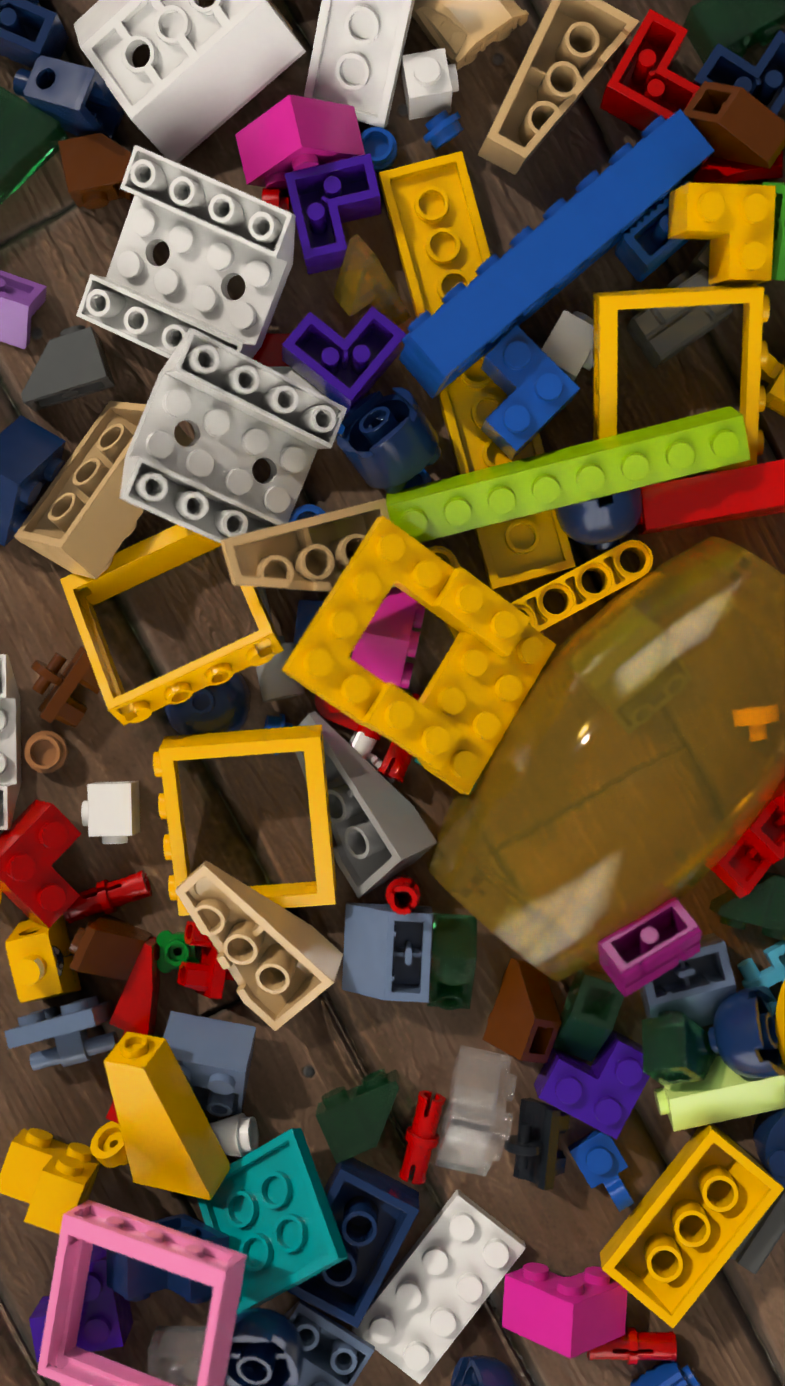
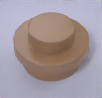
M39 731L33 734L26 742L24 749L26 762L33 770L39 773L55 772L62 768L67 761L68 745L65 739L54 731Z

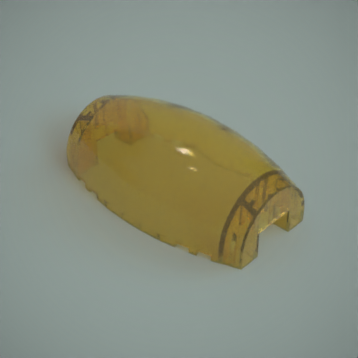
M715 536L706 537L657 565L646 575L612 597L570 633L551 653L469 795L456 792L444 815L437 834V844L432 847L426 863L427 869L460 904L490 931L551 979L560 982L598 961L600 953L598 951V942L647 915L672 897L681 900L735 846L772 798L785 777V576L748 550L726 539Z

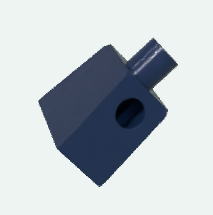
M42 55L36 59L32 71L21 68L14 76L13 90L15 94L24 97L46 123L78 137L101 132L111 140L114 139L125 111L96 69Z

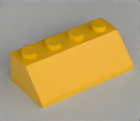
M714 1124L700 1126L601 1250V1268L674 1329L784 1190V1187L740 1145Z

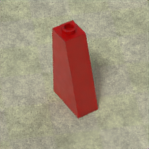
M785 459L640 487L643 511L637 524L639 535L785 513Z

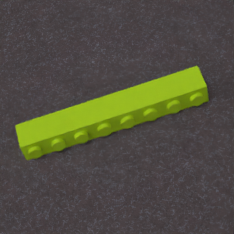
M728 406L402 489L394 494L386 493L388 514L391 522L420 543L751 460L744 417L733 407Z

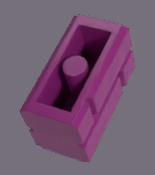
M672 897L598 942L599 962L620 993L627 997L679 965V960L686 961L699 953L701 930L679 900Z

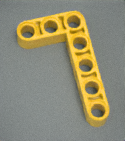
M639 540L623 542L513 601L511 604L531 618L528 624L541 632L646 575L653 565L651 549ZM444 546L428 548L437 556L444 558L454 569L461 568L451 550ZM623 551H632L637 554L640 560V567L637 572L631 573L623 569L620 563V556ZM594 571L600 575L603 583L599 593H590L584 589L581 582L584 572ZM556 591L564 597L565 607L561 613L552 614L545 609L543 597L546 592ZM444 622L453 641H455L460 632Z

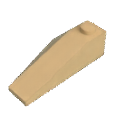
M383 498L220 540L232 585L331 592L375 520L381 516L390 520L386 499Z
M206 860L177 886L175 892L200 933L207 935L217 950L218 956L216 959L222 969H228L238 985L237 993L243 1003L274 1031H277L335 982L343 953L312 925Z

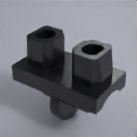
M533 1098L521 1099L518 1134L507 1136L504 1139V1149L515 1154L514 1177L533 1182L542 1190L553 1189L554 1177L565 1173L566 1157L563 1151L558 1149L559 1134H564L569 1130V1114Z

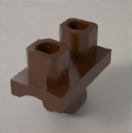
M82 645L62 674L59 671L67 659L57 652L48 665L42 661L35 660L31 666L40 675L32 687L33 690L43 695L51 683L54 684L38 708L41 712L39 716L50 724L56 719L61 723L77 727L88 709L85 704L70 696L79 683L96 694L101 691L86 649Z

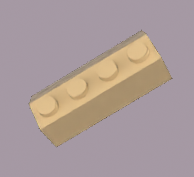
M119 401L108 402L14 535L19 542L73 574L97 580L100 574L109 568L113 561V555L124 539L135 530L137 520L144 511V509L121 500L120 492L125 455L146 404ZM177 425L174 431L175 439L181 446L187 447L192 439Z

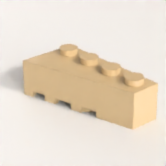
M551 0L478 156L516 175L625 44L639 23V20L602 0Z

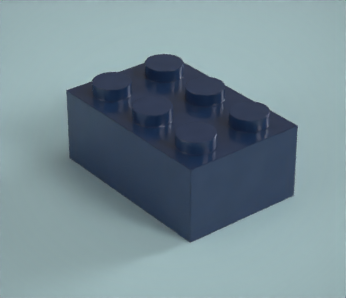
M343 1152L324 1187V1192L348 1258L291 1288L287 1292L358 1329L420 1210L419 1192Z

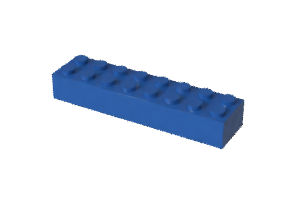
M681 109L667 120L662 115L656 118L641 133L643 138L632 147L628 142L609 159L610 166L601 174L594 170L585 177L575 188L577 193L568 202L564 198L556 201L543 214L544 220L535 230L530 225L521 230L510 241L509 245L511 248L501 258L495 253L475 271L477 276L467 287L463 282L458 283L441 299L444 304L433 315L426 310L408 326L407 329L410 332L402 340L404 347L399 360L432 399L493 349L516 325L520 326L619 242L623 233H627L630 227H634L637 221H641L643 216L648 215L651 209L654 210L657 204H661L664 198H668L669 192L675 190L677 186H681L684 180L691 181L715 150Z

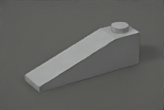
M314 711L309 713L298 726L322 724L331 827L337 846L333 847L334 858L357 897L360 898L415 863L437 844V841L416 808ZM298 751L296 755L306 779L304 751Z

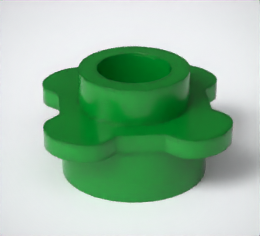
M164 930L158 934L156 942L160 946V958L157 960V968L161 972L169 973L172 969H179L182 961L199 963V959L196 957L197 946L185 944V932L172 933L169 930ZM180 948L182 950V954L176 955L174 953V949Z

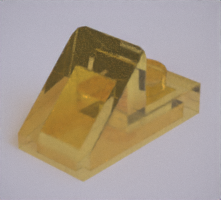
M358 234L354 235L349 240L334 291L335 300L349 316L355 315L369 304L383 315L386 314L396 326H400L411 318L409 312L375 253Z

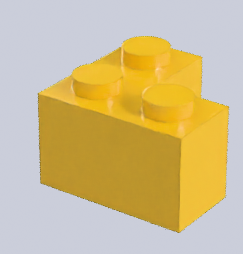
M687 183L669 192L668 239L710 240L708 285H757L771 281L776 186Z
M23 1128L11 1141L0 1173V1193L30 1204L24 1222L60 1234L63 1214L89 1199L101 1163L92 1155L90 1147L85 1144L73 1142L68 1145L54 1140L53 1135L45 1130L38 1128L26 1130Z

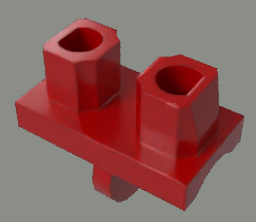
M188 920L184 934L185 944L201 946L200 963L182 961L179 966L177 983L196 990V993L208 998L222 999L225 980H235L228 969H222L216 959L218 952L209 937L200 933L193 920Z

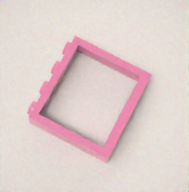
M87 1200L64 1213L37 1374L59 1382L60 1386H176L76 1346L93 1244L214 1287L197 1386H224L247 1255L91 1200Z

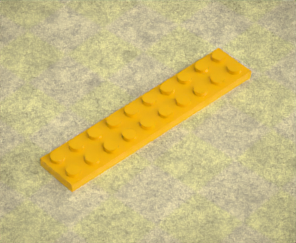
M462 151L379 172L381 190L416 318L426 310L433 315L444 304L441 299L458 283L463 282L467 287L477 276L475 273L477 268L491 256ZM487 354L438 394L459 475L545 453L540 434H538L518 455L510 460L481 430L485 419L508 397L481 369ZM555 509L474 529L489 586L492 590L576 567L568 536L560 527Z

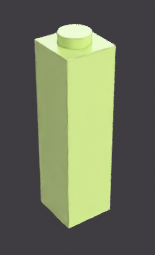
M721 1056L658 1069L660 1088L654 1089L656 1105L660 1115H668L674 1132L785 1108V1075L771 1078H747L731 1070L723 1062ZM781 1064L780 1068L785 1070V1066Z

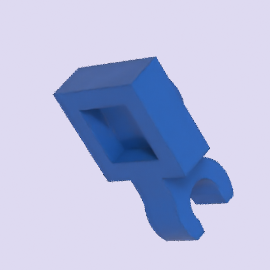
M595 1130L568 1146L569 1152L591 1189L603 1183L619 1212L634 1204L631 1194L618 1174L628 1168L627 1162L611 1136Z

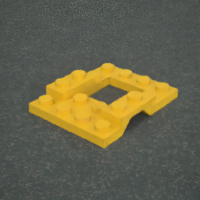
M381 516L373 523L281 671L355 722L393 741L413 755L424 769L459 793L469 795L557 644L528 624L531 618L464 568L454 569L393 522ZM393 584L460 632L418 701L392 682H383L349 658V655Z

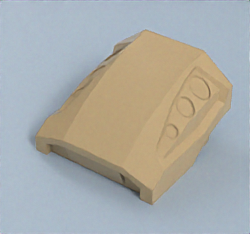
M415 0L412 11L413 18L430 42L438 49L445 48L447 59L451 64L455 63L457 70L472 63L477 57L478 52H483L486 46L493 41L506 39L511 34L512 29L517 28V24L522 26L527 22L529 15L527 10H522L514 0Z

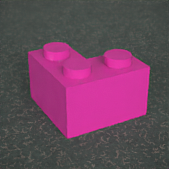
M291 94L235 134L247 185L266 187V189H286L287 183L284 173L365 154L354 106Z
M398 587L391 588L354 647L351 659L383 682H392L399 688L408 689L414 664L405 662L406 656L412 658L416 656L420 632L413 631L412 628L421 629L425 607Z
M526 1263L523 1265V1268L505 1274L502 1327L571 1359L625 1335L628 1291L603 1271L601 1267H587L582 1273L571 1277H562L550 1272L549 1267L544 1264Z

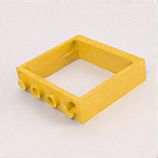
M754 284L593 292V441L617 435L618 310L743 303L739 413L744 417L751 460L707 471H725L756 465L757 456L762 455L764 451V434L762 429L758 430L759 412H764L766 407V391L763 385L760 386L761 368H765L768 361V346L766 341H762L763 323L769 319L770 301L768 295H764V288Z
M177 524L115 553L111 565L100 574L97 580L73 573L60 579L107 709L123 726L128 723L144 721L151 716L152 712L169 704L182 703L188 700L193 693L210 685L223 684L230 680L233 674L250 666L263 665L269 662L274 655L284 651L257 587L240 586L259 631L125 693L93 606L221 546L220 543Z
M322 724L164 737L159 751L153 753V768L155 777H162L164 793H159L158 809L160 818L167 819L169 834L164 835L163 849L165 860H172L174 875H169L168 890L170 900L177 901L179 916H187L189 913L175 890L191 872L178 760L304 751L316 881L249 887L283 908L336 904L337 883Z

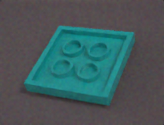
M291 1128L231 1163V1169L211 1201L197 1198L204 1223L229 1236V1249L247 1255L237 1314L243 1310L256 1308L348 1258L302 1128Z

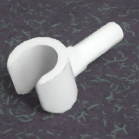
M355 731L349 744L378 770L383 761L371 753L377 740L365 736L361 731ZM382 775L390 784L395 781L393 777L390 779Z

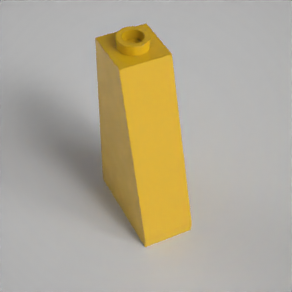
M126 1032L105 1058L104 1064L133 1183L211 1201L231 1169L229 1160L167 1040L160 1037Z

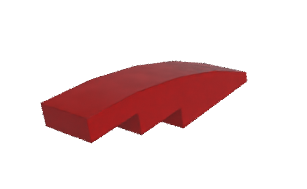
M785 779L752 814L709 866L739 898L749 895L770 866L781 861L785 856Z
M152 936L143 944L109 1024L124 1030L123 1036L126 1032L149 1036L154 1035L160 988V970L157 968V960L160 958L156 938ZM113 1101L106 1119L119 1124Z

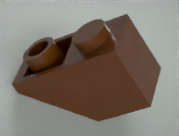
M704 81L684 110V114L715 150L710 157L770 169L785 147V122L742 87Z
M101 132L58 141L68 193L78 207L99 209L107 206L109 201L122 198L133 200L134 194L120 189L132 155L130 151Z
M104 914L94 922L90 920L85 929L80 927L69 948V952L75 954L69 968L79 972L127 981L143 944L152 934L114 916Z
M511 957L508 967L503 974L502 985L495 1005L489 1014L488 1025L482 1040L520 1061L547 1064L561 1025V1020L544 965L535 961Z

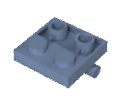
M96 995L60 1006V1014L57 1013L56 1006L18 1017L19 1026L4 1031L8 1049L54 1037L56 1047L30 1054V1065L33 1071L58 1064L68 1067L90 1061L92 1055L111 1051L119 1042L115 1031L88 1038L86 1030L111 1019L115 1010L113 1001L109 1000L99 1003L98 996Z

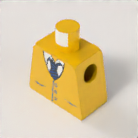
M63 915L50 928L35 923L30 919L20 921L5 941L9 964L20 1003L40 1001L81 990L77 971L69 968L74 956L73 953L69 952L71 944Z

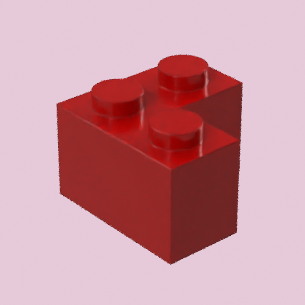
M649 9L609 80L599 108L642 132L660 115L667 120L679 109L684 112L700 87L672 72L670 68L679 54L688 29Z
M34 800L14 820L10 830H5L0 835V890L31 921L50 928L80 896L51 865L82 833L53 803Z

